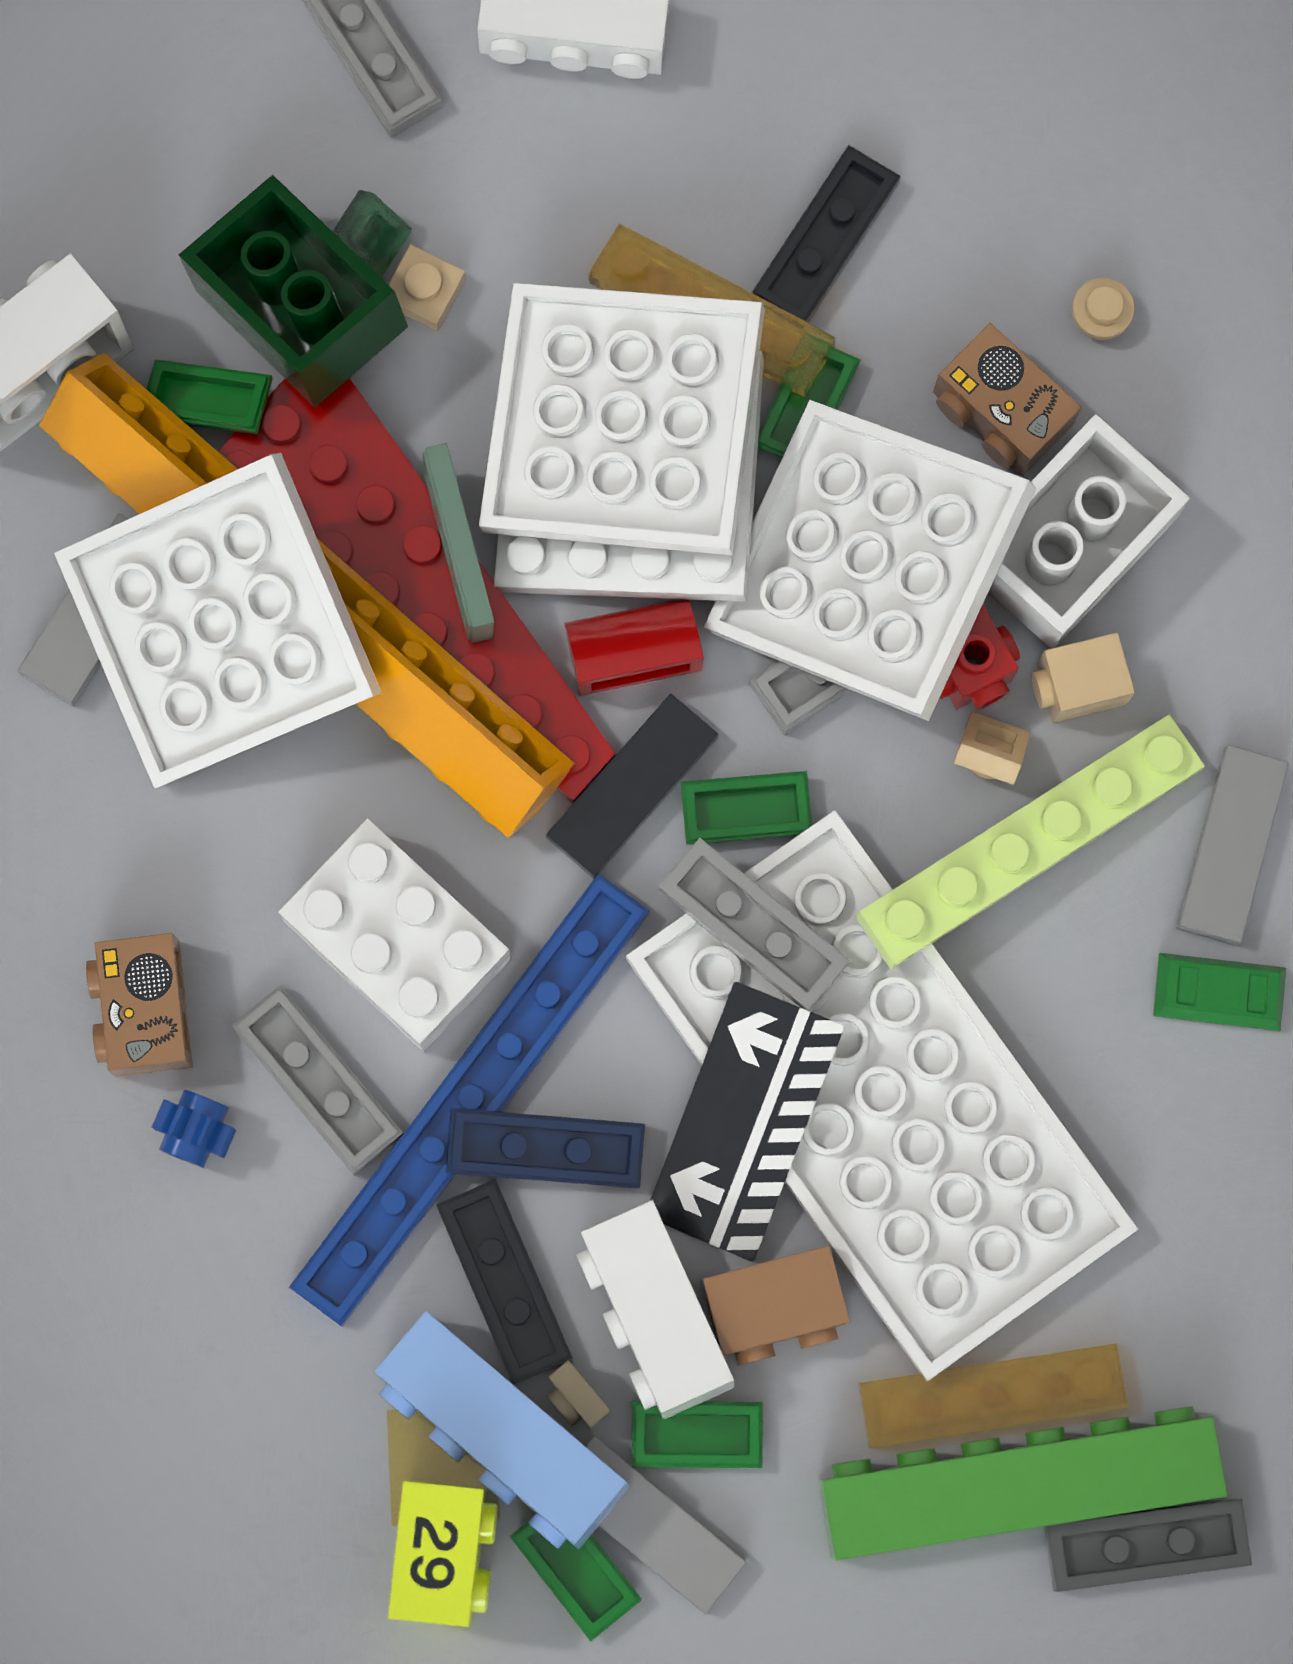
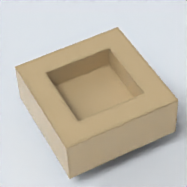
M410 244L388 285L395 291L405 316L438 332L466 280V273L464 270Z
M971 711L954 764L968 768L979 777L998 779L1014 785L1023 763L1031 732Z

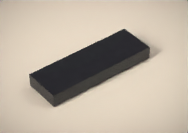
M848 145L752 291L750 301L762 302L765 311L802 333L899 185L901 176Z
M670 693L546 834V839L594 879L718 739L719 734Z
M496 1179L436 1204L512 1384H518L568 1360H572L573 1357Z

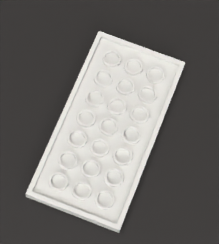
M834 810L744 873L850 960L849 964L810 1010V1012L842 1024L844 1030L786 1177L785 1184L925 1381H929L1129 1237L1138 1228L932 944L890 970L855 916L860 910L893 889ZM687 914L626 955L628 963L701 1065L705 1059L734 982L742 983L798 1006Z

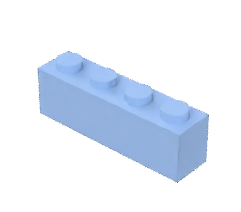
M427 1311L424 1312L374 1371L387 1384L379 1393L383 1399L408 1420L418 1411L436 1426L428 1437L456 1462H459L466 1453L485 1469L478 1480L506 1505H509L517 1496L536 1514L528 1524L557 1549L567 1539L579 1550L630 1489L628 1483Z

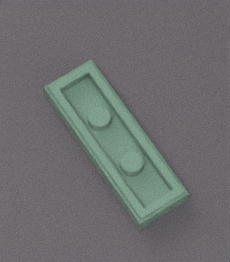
M443 443L426 447L425 452H423L422 470L467 641L470 640L472 644L493 639L494 619L448 445Z

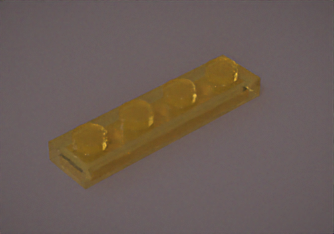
M620 223L588 274L589 283L601 290L762 302L765 309L760 351H762L764 356L763 376L780 385H786L793 392L803 397L806 396L828 359L830 352L835 347L834 336Z
M1117 1343L941 1371L929 1381H926L922 1374H914L858 1383L868 1448L1128 1409Z

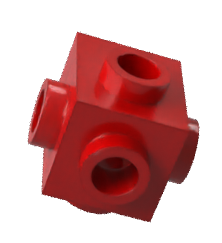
M982 605L940 695V699L949 696L956 710L972 702L975 708L980 710L1004 698L1010 693L1006 684L1012 682L1019 669L1015 661L1020 659V652L1013 636L1004 625L996 628L984 605ZM966 659L973 660L978 665H973L969 663Z

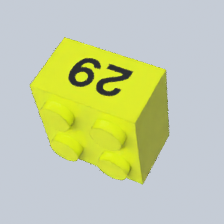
M418 1480L403 1481L388 1619L469 1627L474 1621V1612L485 1613L488 1608L491 1570L479 1568L482 1544L492 1545L495 1542L499 1505L496 1502H486L488 1488Z

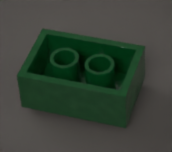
M273 174L178 254L195 291L314 408L408 328L395 291Z

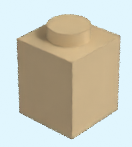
M1118 632L1044 650L1037 663L1038 671L1031 673L1032 687L1037 704L1040 709L1049 707L1053 724L1126 706L1135 693Z

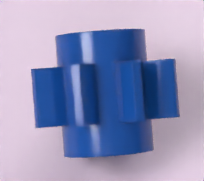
M185 1089L178 1105L163 1099L151 1127L155 1131L165 1134L159 1150L201 1168L205 1167L210 1153L225 1158L236 1132L234 1127L223 1123L229 1107Z

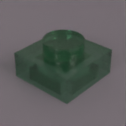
M359 190L332 232L382 278L413 229L373 192Z

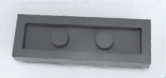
M1239 1498L1044 1526L1053 1591L1055 1592L1252 1565L1243 1502Z

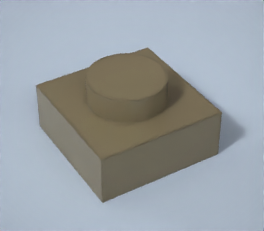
M569 1360L548 1377L557 1388L547 1397L572 1427L583 1418L589 1427L592 1428L611 1412Z

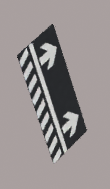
M733 983L650 1201L653 1200L664 1225L752 1262L755 1260L844 1030L842 1024L742 983Z

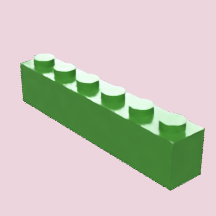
M1193 1406L1154 1412L1156 1425L1134 1429L1130 1428L1129 1417L1091 1422L1090 1436L1066 1439L1064 1427L1025 1433L1027 1446L1002 1450L1000 1438H991L961 1443L963 1456L937 1460L935 1448L896 1454L898 1467L872 1471L870 1458L832 1464L833 1477L819 1479L831 1558L842 1560L1228 1497L1214 1418H1195Z

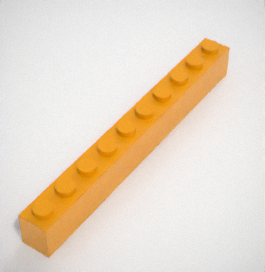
M102 353L67 371L39 424L46 433L59 443L66 453L74 456L97 476L109 491L122 498L139 514L238 470L106 353ZM318 540L382 693L356 703V705L378 723L390 738L402 744L427 766L438 780L447 784L477 810L487 823L495 826L509 838L542 810L575 763Z

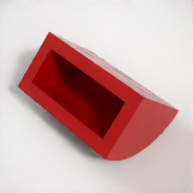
M677 599L564 623L579 696L702 671L703 651L692 607L687 599Z

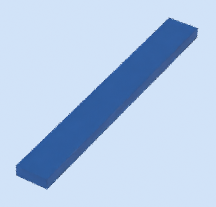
M599 873L289 1286L290 1289L343 1327L456 1175L445 1173L450 1108L503 1112L648 917L650 911Z

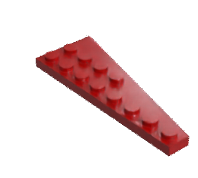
M284 378L267 398L258 434L236 431L218 452L237 469L243 468L271 454L281 453L317 539L575 763L556 789L571 803H574L615 757L612 747L500 589L494 587L493 579L479 560L494 619L493 639L472 644L470 640L467 641L427 486L352 380L349 378L314 408Z

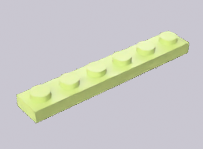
M1169 714L857 913L855 918L890 970H892L1199 773L1205 765Z

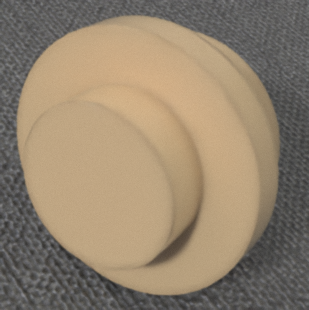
M1095 278L1086 282L1078 289L1072 302V317L1076 326L1085 335L1098 340H1109L1121 335L1129 327L1135 311L1134 300L1130 291L1122 283L1111 278Z

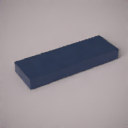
M450 1108L445 1173L640 1188L645 1124Z

